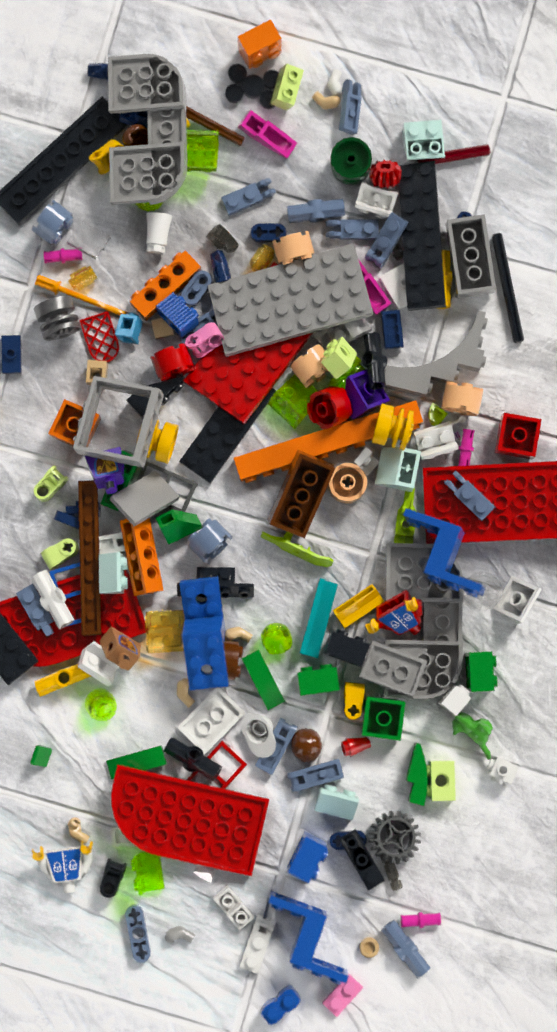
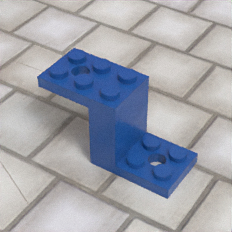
M406 508L403 516L410 526L420 529L422 526L427 529V532L437 535L424 570L427 579L437 585H440L441 582L445 583L448 586L447 588L459 592V589L465 590L464 592L474 598H477L478 595L483 597L485 588L482 584L450 573L465 534L460 526Z
M217 576L181 580L179 584L185 619L182 640L189 689L191 691L229 686L224 651L226 629L219 578ZM198 594H204L207 597V600L205 602H199L197 601L196 596ZM203 665H210L212 671L205 673L201 667Z
M271 891L269 903L272 908L282 911L284 908L289 910L291 915L301 918L302 915L304 916L289 956L290 963L293 964L292 967L302 971L304 968L311 970V974L317 977L327 976L331 982L336 984L346 983L349 977L347 969L313 957L327 919V912Z

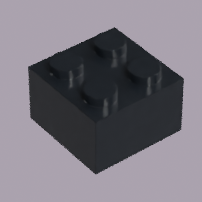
M337 629L336 632L333 631L331 633L324 654L362 667L370 644L366 643L367 639L355 636L353 639L348 637V632Z

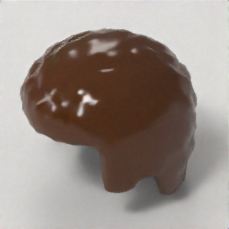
M141 124L130 126L123 134V145H148V129Z
M307 728L295 732L291 743L294 756L301 762L309 763L316 760L322 750L320 735L315 730Z

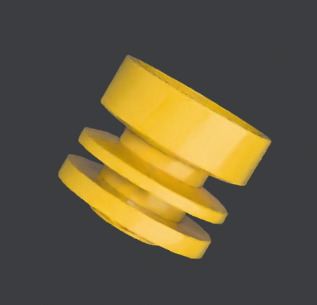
M382 403L372 443L384 446L387 439L391 438L392 448H395L397 440L401 441L399 450H405L407 443L410 441L414 426V411L409 410L407 418H403L404 408H401L398 416H395L394 406Z
M157 419L147 458L151 456L153 451H156L155 460L168 464L176 443L179 425L166 422L163 428L159 429L160 421Z

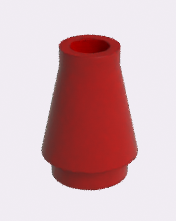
M368 736L345 738V741H341V747L345 757H352L371 748V743Z

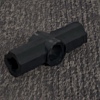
M376 332L367 333L364 335L365 353L362 358V364L368 370L370 389H383L386 387L384 369L387 366V357L382 354L380 334Z
M171 737L164 748L165 753L183 763L185 770L189 772L197 771L212 781L216 780L223 766L204 756L202 749L197 746L189 747Z

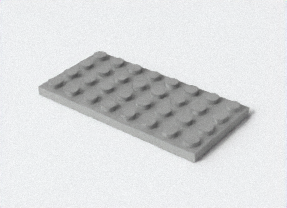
M354 243L312 255V258L305 260L297 259L291 264L284 266L283 264L208 285L217 325L224 337V340H221L226 357L374 315Z

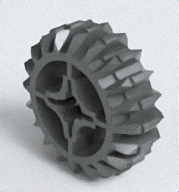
M389 811V818L385 813H382L383 821L377 817L375 820L378 825L371 824L375 832L369 831L368 833L374 836V839L368 840L369 843H375L371 850L378 849L375 856L379 857L383 854L381 858L383 862L388 857L389 864H393L394 858L396 864H401V858L404 862H407V855L411 858L414 857V853L411 850H419L418 847L414 846V844L421 843V840L416 839V836H420L421 832L415 833L414 831L419 826L411 825L414 822L413 818L407 821V813L402 818L401 811H397L395 816L393 811ZM390 821L399 822L406 829L398 831L394 825L392 826ZM385 825L387 836L380 841V833ZM393 832L394 834L402 833V835L398 836V838L396 839V843L395 841L387 842V840L393 837ZM409 834V843L404 850L403 838ZM391 844L398 850L399 854H392L385 850L383 846Z

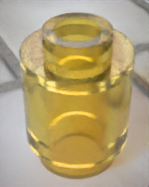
M265 244L258 247L249 261L250 268L254 272L268 268L274 259L275 251Z
M89 265L70 274L71 279L68 281L73 290L77 288L78 291H81L93 284L94 280L98 278Z

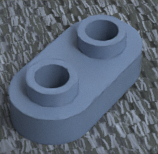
M196 272L183 289L182 297L186 301V305L194 306L198 304L208 291V285L212 284V278L208 272ZM205 279L206 283L200 284L199 280ZM194 294L195 298L191 300L188 298V295Z

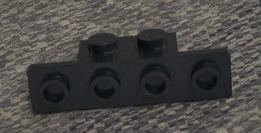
M197 567L196 579L218 576L221 598L254 597V584L235 583V567ZM177 583V596L181 597L180 584ZM198 594L196 596L207 598L204 594Z

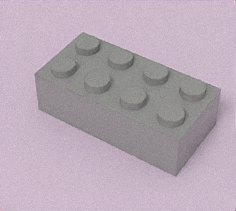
M485 214L447 220L446 232L456 298L493 294L496 290Z

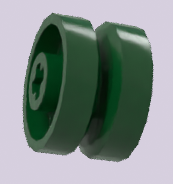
M354 137L344 138L337 142L330 156L333 175L341 183L348 185L359 184L364 181L369 175L372 165V154L367 143Z

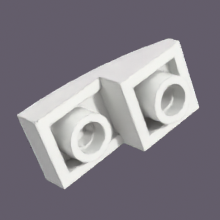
M228 885L213 897L214 901L239 930L255 918Z

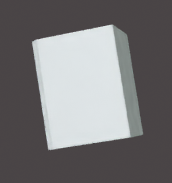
M511 576L493 609L512 621L521 624L542 589Z

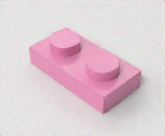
M349 973L347 982L338 984L322 1002L336 1017L363 989V986Z

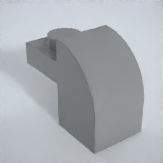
M362 318L341 324L329 332L328 335L331 340H338L340 337H343L349 344L353 340H359L365 334L371 332L372 329L366 319Z

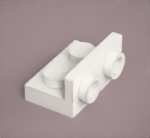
M450 421L413 432L417 450L421 451L420 457L422 460L432 459L441 454H449L458 449Z
M92 642L82 650L78 668L108 687L113 684L116 670L119 668L118 665L105 657L101 645L96 642Z

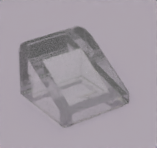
M197 864L193 874L210 883L217 869Z

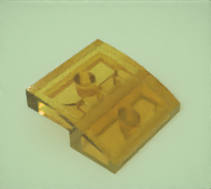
M183 610L146 612L145 631L147 632L146 651L148 653L184 651L182 631L185 619Z

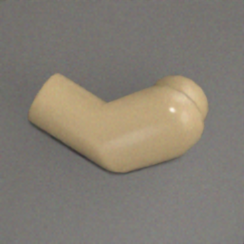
M319 91L312 96V99L325 110L336 108L341 102L338 96L324 97Z
M233 627L225 631V641L241 638L249 643L253 636L241 627Z
M77 817L71 818L68 822L70 836L79 842L84 841L83 844L86 845L90 836L82 832L80 820Z

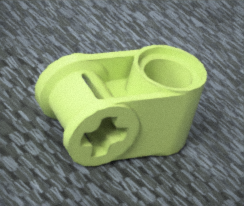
M55 465L52 466L34 487V495L41 502L49 501L66 484L69 477L62 475ZM41 488L48 489L46 496L41 497L38 495Z
M66 538L48 547L40 554L48 568L52 570L75 556L79 551V546L76 541ZM66 544L73 545L71 547V552L67 550L65 551V549L67 548Z

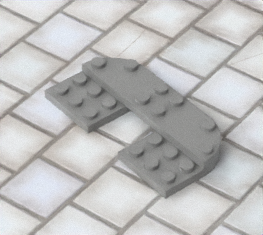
M137 54L108 57L110 114L148 111V145L109 147L110 203L112 205L149 202L151 205L161 203L171 198L181 188L187 174L186 89L184 81L178 69L166 58L159 55Z
M386 544L385 601L407 590L412 598L415 597L423 602V641L385 640V645L426 660L427 663L414 698L384 687V698H435L446 693L456 683L461 673L463 662L462 611L464 590L454 591L447 588L448 586L445 583L441 582L440 585H437L427 579L424 570L433 548L431 544ZM455 560L450 573L463 578L461 568Z

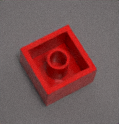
M503 413L500 418L495 453L534 459L536 457L542 419Z

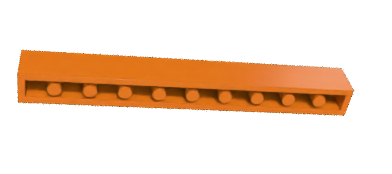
M416 400L394 407L395 416H398L401 408H404L403 418H407L409 410L414 411L412 431L420 428L419 425H422L423 419ZM379 412L234 457L240 481L250 483L261 475L269 477L275 474L274 471L280 469L282 472L288 471L297 450L319 459H326L330 453L342 454L347 452L349 447L361 448L365 446V442L373 440Z

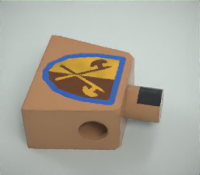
M110 627L99 640L105 657L121 669L129 671L140 658V643L113 627Z

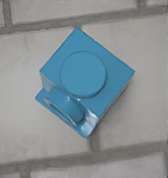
M135 313L121 314L115 335L121 342L139 344L138 338L143 321Z

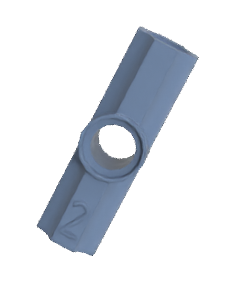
M315 199L308 201L306 204L287 206L289 223L303 221L316 223L324 221L326 218L345 216L343 199L329 201Z
M392 920L381 929L393 945L394 951L403 962L405 961L417 978L423 976L430 969L428 963L418 952L417 946L409 936H406L395 920Z

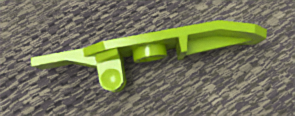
M415 487L412 492L405 491L404 502L398 509L394 543L413 544L415 528L410 525L408 528H404L402 523L407 521L403 516L406 508L416 511L413 505Z
M265 532L261 534V538L313 565L329 567L333 564V559L330 557L320 556L310 551V547L306 550L298 543H291L293 534L290 532H286L284 537L272 536Z

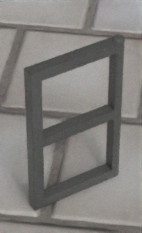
M146 461L136 481L143 477L147 466L168 474L166 478L168 484L171 477H175L192 485L182 509L173 505L167 507L186 512L198 483Z

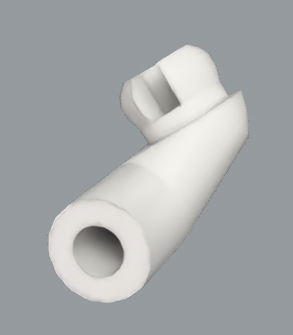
M334 69L328 81V87L333 95L342 97V87L339 83L342 72Z

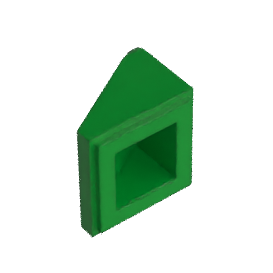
M37 745L30 763L46 767L52 749Z

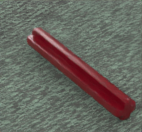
M485 144L445 151V158L419 159L416 161L417 163L435 161L436 164L487 156L490 155V146Z

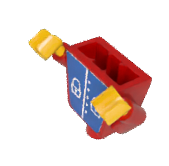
M405 590L376 607L377 619L373 618L370 621L371 623L365 624L369 634L375 633L382 628L393 631L397 635L407 631L416 635L421 630L419 624L423 614L422 601L415 597L412 598L409 592Z

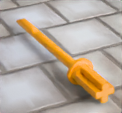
M38 275L35 285L54 292V295L62 292L117 315L127 314L123 310L62 287V281L57 282Z

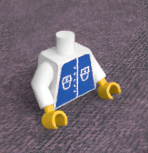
M82 841L81 846L47 850L45 855L44 848L40 846L39 853L32 849V858L37 861L47 878L53 880V883L63 882L64 893L75 892L74 880L82 879L92 864V841H90L89 846H85L83 844L84 841Z

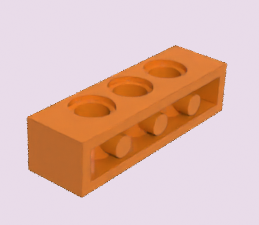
M186 250L183 253H177L170 265H164L159 270V275L155 278H150L144 284L145 287L141 291L137 290L130 297L131 306L145 321L157 312L156 305L172 292L176 295L189 283L196 272L202 271L201 266ZM177 268L183 270V273L179 276L173 274ZM162 281L170 283L167 288H161L159 285ZM150 293L156 295L153 301H147L145 299L146 296Z
M150 518L135 527L128 519L121 520V531L134 596L164 591Z

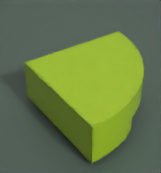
M432 403L428 411V418L432 426L439 425L448 413Z

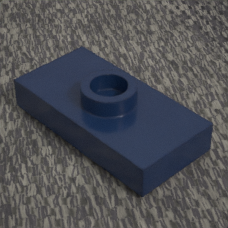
M400 310L381 311L384 349L404 348Z
M21 335L1 336L2 374H22Z

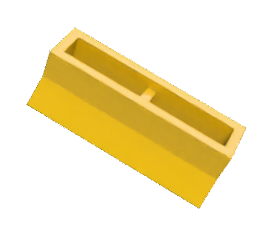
M371 584L334 609L333 613L345 629L382 604L384 600L374 585Z

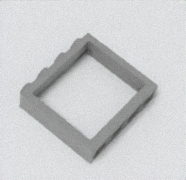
M94 376L91 386L88 387V398L83 404V416L78 421L77 436L73 438L75 441L73 449L80 455L144 468L164 394L159 388ZM103 389L149 398L133 457L86 447Z

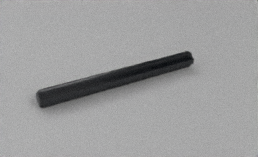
M495 233L492 235V241L513 342L520 343L524 341L504 240L502 233Z

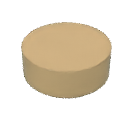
M366 937L361 940L359 949L364 957L372 958L377 955L379 945L374 938Z

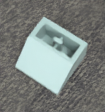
M442 120L405 122L403 124V144L407 160L445 158Z
M382 447L375 485L412 492L421 451L408 448L399 450V447Z
M121 552L99 554L100 594H124V589H128V579L124 576V570H127V558Z
M327 784L319 788L315 811L353 820L359 798L354 791L344 789L343 792L336 791V787Z

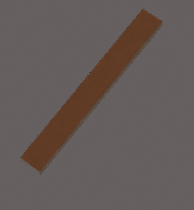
M94 480L78 481L82 636L101 635L98 489Z

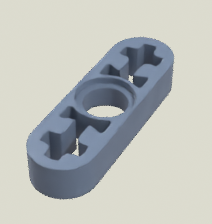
M133 904L127 908L125 917L133 958L137 962L143 963L151 955L150 943L143 909L141 906ZM132 909L140 913L137 915V922L142 921V924L131 926L130 923H134V917L129 915ZM135 928L143 930L144 936L141 939H136L133 936ZM145 940L146 944L143 943L142 948L147 953L144 955V958H141L140 955H137L140 949L139 944L135 946L134 943H141Z

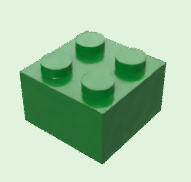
M493 651L465 653L466 688L469 692L495 691L494 687H497L498 681L497 675H494L493 667L497 665L496 655L493 656Z
M332 664L319 665L320 669L313 670L312 666L300 668L301 672H297L300 696L339 691L337 668L332 667Z
M366 696L361 735L401 741L406 702Z

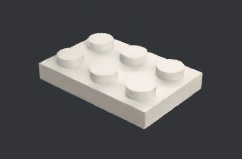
M218 687L177 728L195 746L202 749L205 755L245 712Z

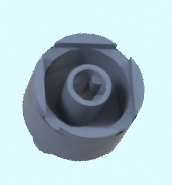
M52 200V206L48 204L36 220L39 223L37 228L33 225L32 231L49 244L54 243L57 245L63 237L61 235L63 230H68L74 222L72 220L73 213L55 200Z
M210 518L202 524L203 528L198 533L194 532L188 538L190 542L189 548L204 563H208L207 559L209 557L214 559L228 545L226 540L228 538L231 540L233 537L217 520L212 521Z

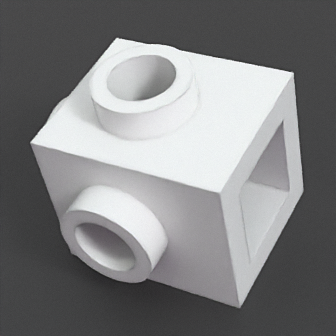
M496 756L494 760L490 759L487 766L488 774L492 776L491 780L502 784L504 781L511 785L519 766Z

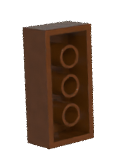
M297 450L267 519L269 524L305 539L335 471L334 465Z

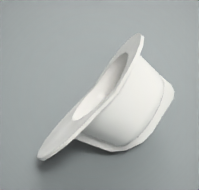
M252 713L246 715L241 722V729L252 753L261 758L271 756L276 748L272 722L269 718L260 714Z

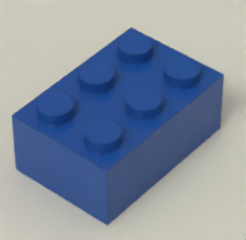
M304 831L287 865V872L307 883H310L311 879L315 880L319 873V862H324L328 855L326 842Z

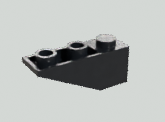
M181 376L147 386L159 388L162 391L164 397L161 405L163 406L169 401V396L174 391L177 393L184 387V378ZM131 395L126 400L127 403L144 419L149 398Z
M356 829L339 838L340 843L368 891L385 881Z

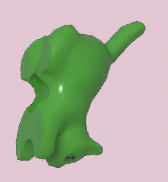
M460 711L452 721L453 735L460 732L466 733L480 746L486 758L490 760L491 753L486 743L493 729L491 722L484 718L474 721L470 715Z

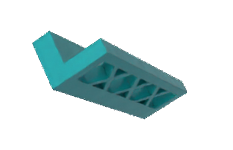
M322 578L319 579L300 649V654L314 658L319 657L338 584L325 581L326 579Z

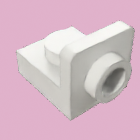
M367 447L353 462V464L358 465L364 471L366 476L379 464V461L371 455L372 452Z

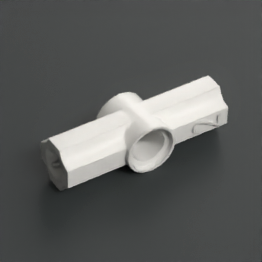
M44 570L34 575L32 581L41 596L40 603L46 611L50 612L58 628L62 629L73 623L74 618L65 604V594L60 588L55 586L48 571Z

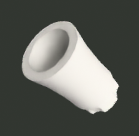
M157 212L146 213L147 252L165 254L172 215Z

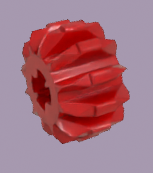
M383 159V161H376V164H372L369 177L373 186H379L380 189L383 187L388 189V187H395L396 184H399L401 180V167L398 163Z

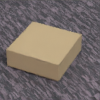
M162 318L151 320L155 339L174 336L173 329Z

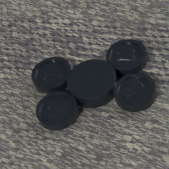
M234 64L229 68L228 76L234 83L243 82L242 87L238 84L229 85L225 90V97L231 103L240 102L244 94L252 99L260 97V104L263 108L273 109L276 107L270 104L273 91H264V87L274 89L279 72L269 70L262 79L254 74L247 76V70L243 65Z

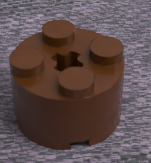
M225 641L224 651L228 680L235 681L236 677L240 678L241 666L238 665V659L242 658L243 647L239 646V642Z

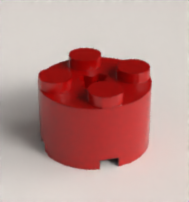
M185 343L179 344L180 348L176 349L174 346L164 348L154 353L155 357H150L158 379L161 381L177 378L176 375L183 373V375L194 371V364Z
M330 386L314 392L309 397L310 402L307 403V413L310 420L314 424L317 423L321 426L319 427L321 429H328L341 424L353 414L350 399L343 387Z

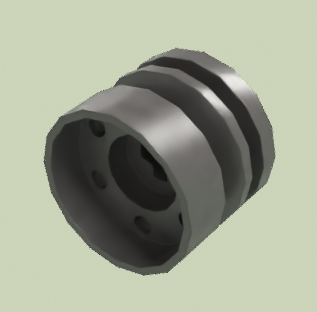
M71 296L54 297L39 303L33 308L37 321L45 322L40 326V330L44 332L42 336L45 341L66 338L82 328L80 322H77L78 316L71 314L75 311Z

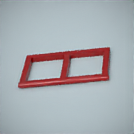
M222 740L207 758L211 759L223 747L242 764L227 781L218 775L217 779L223 784L221 788L225 789L244 769L247 763ZM193 772L186 780L191 781L198 772Z

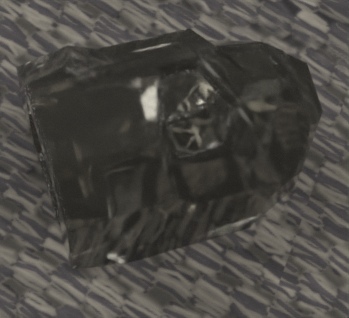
M221 224L216 225L206 235V239L213 246L227 253L235 252L239 247L237 241Z

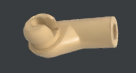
M183 678L177 683V696L189 708L195 700L188 694V679Z

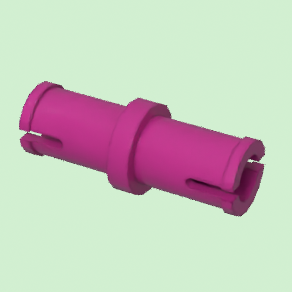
M60 248L57 251H43L45 263H66V261L83 260L81 248L68 250Z
M463 429L461 446H459L460 457L458 466L470 465L471 452L474 451L472 445L475 430Z
M422 912L414 915H401V927L419 926V928H424V926L441 925L440 913L423 914Z

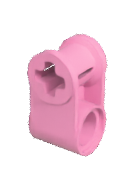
M211 322L189 335L185 340V345L192 349V353L196 358H202L222 344L221 339L224 340V337L217 324Z

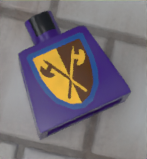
M121 447L104 450L123 455ZM85 456L88 469L97 489L105 488L107 494L117 492L116 485L124 483V464Z

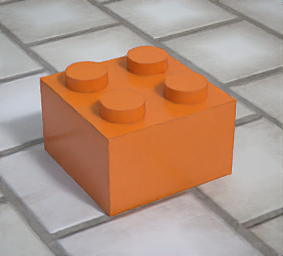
M271 19L237 36L238 51L248 69L252 67L257 68L269 58L271 60L277 58L282 52V38Z
M64 399L48 434L52 438L73 446L75 442L73 438L78 433V421L83 416V407ZM97 413L95 414L86 445L87 448L101 420V416Z

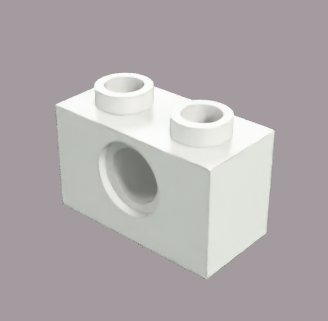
M453 685L440 699L438 704L452 716H457L470 701L471 697L468 696L470 692L462 685Z

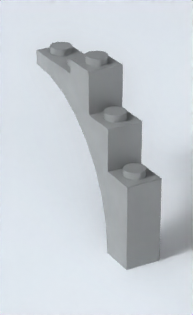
M478 310L472 328L466 338L445 357L417 367L387 365L384 373L386 387L384 388L425 398L427 393H431L433 382H430V380L442 383L457 381L460 369H457V367L479 372L481 367L484 368L486 357L483 356L485 350L477 349L478 347L481 348L483 337L480 335L482 329L485 330L487 325L486 312Z

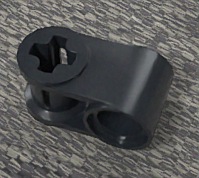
M108 858L100 885L102 896L111 898L117 894L126 871L127 863L120 864ZM106 883L114 885L113 893L108 894L105 892L104 886Z

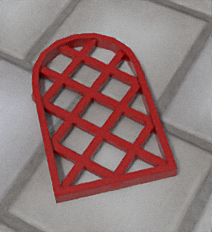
M106 311L79 320L91 356L95 360H99L96 357L98 353H101L105 356L103 360L99 361L110 362L114 360L119 352V341L115 335L109 312ZM105 315L104 318H103V320L97 318V317H100V316ZM107 315H108L110 324L107 323V322H105V319H106ZM92 319V321L90 322V324L84 322V321H87V320ZM94 320L101 322L98 328L92 326ZM83 324L88 326L86 332L84 330ZM103 324L109 326L107 332L100 330ZM90 328L97 330L94 337L88 334ZM111 328H112V331H113L114 336H112V335L109 334ZM99 332L105 334L102 341L96 338ZM87 336L92 338L90 344L88 342ZM107 336L113 338L110 345L104 342ZM94 340L100 342L98 349L92 347ZM115 340L117 343V348L113 347ZM103 344L109 347L106 353L100 351ZM111 348L116 350V354L113 357L108 355ZM91 349L96 351L95 355L92 354Z

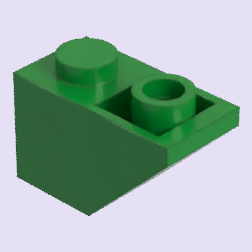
M172 509L156 517L168 545L203 528L197 514Z

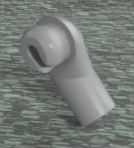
M177 926L166 932L165 940L168 943H174L175 940L183 938L191 943L195 934L182 926Z

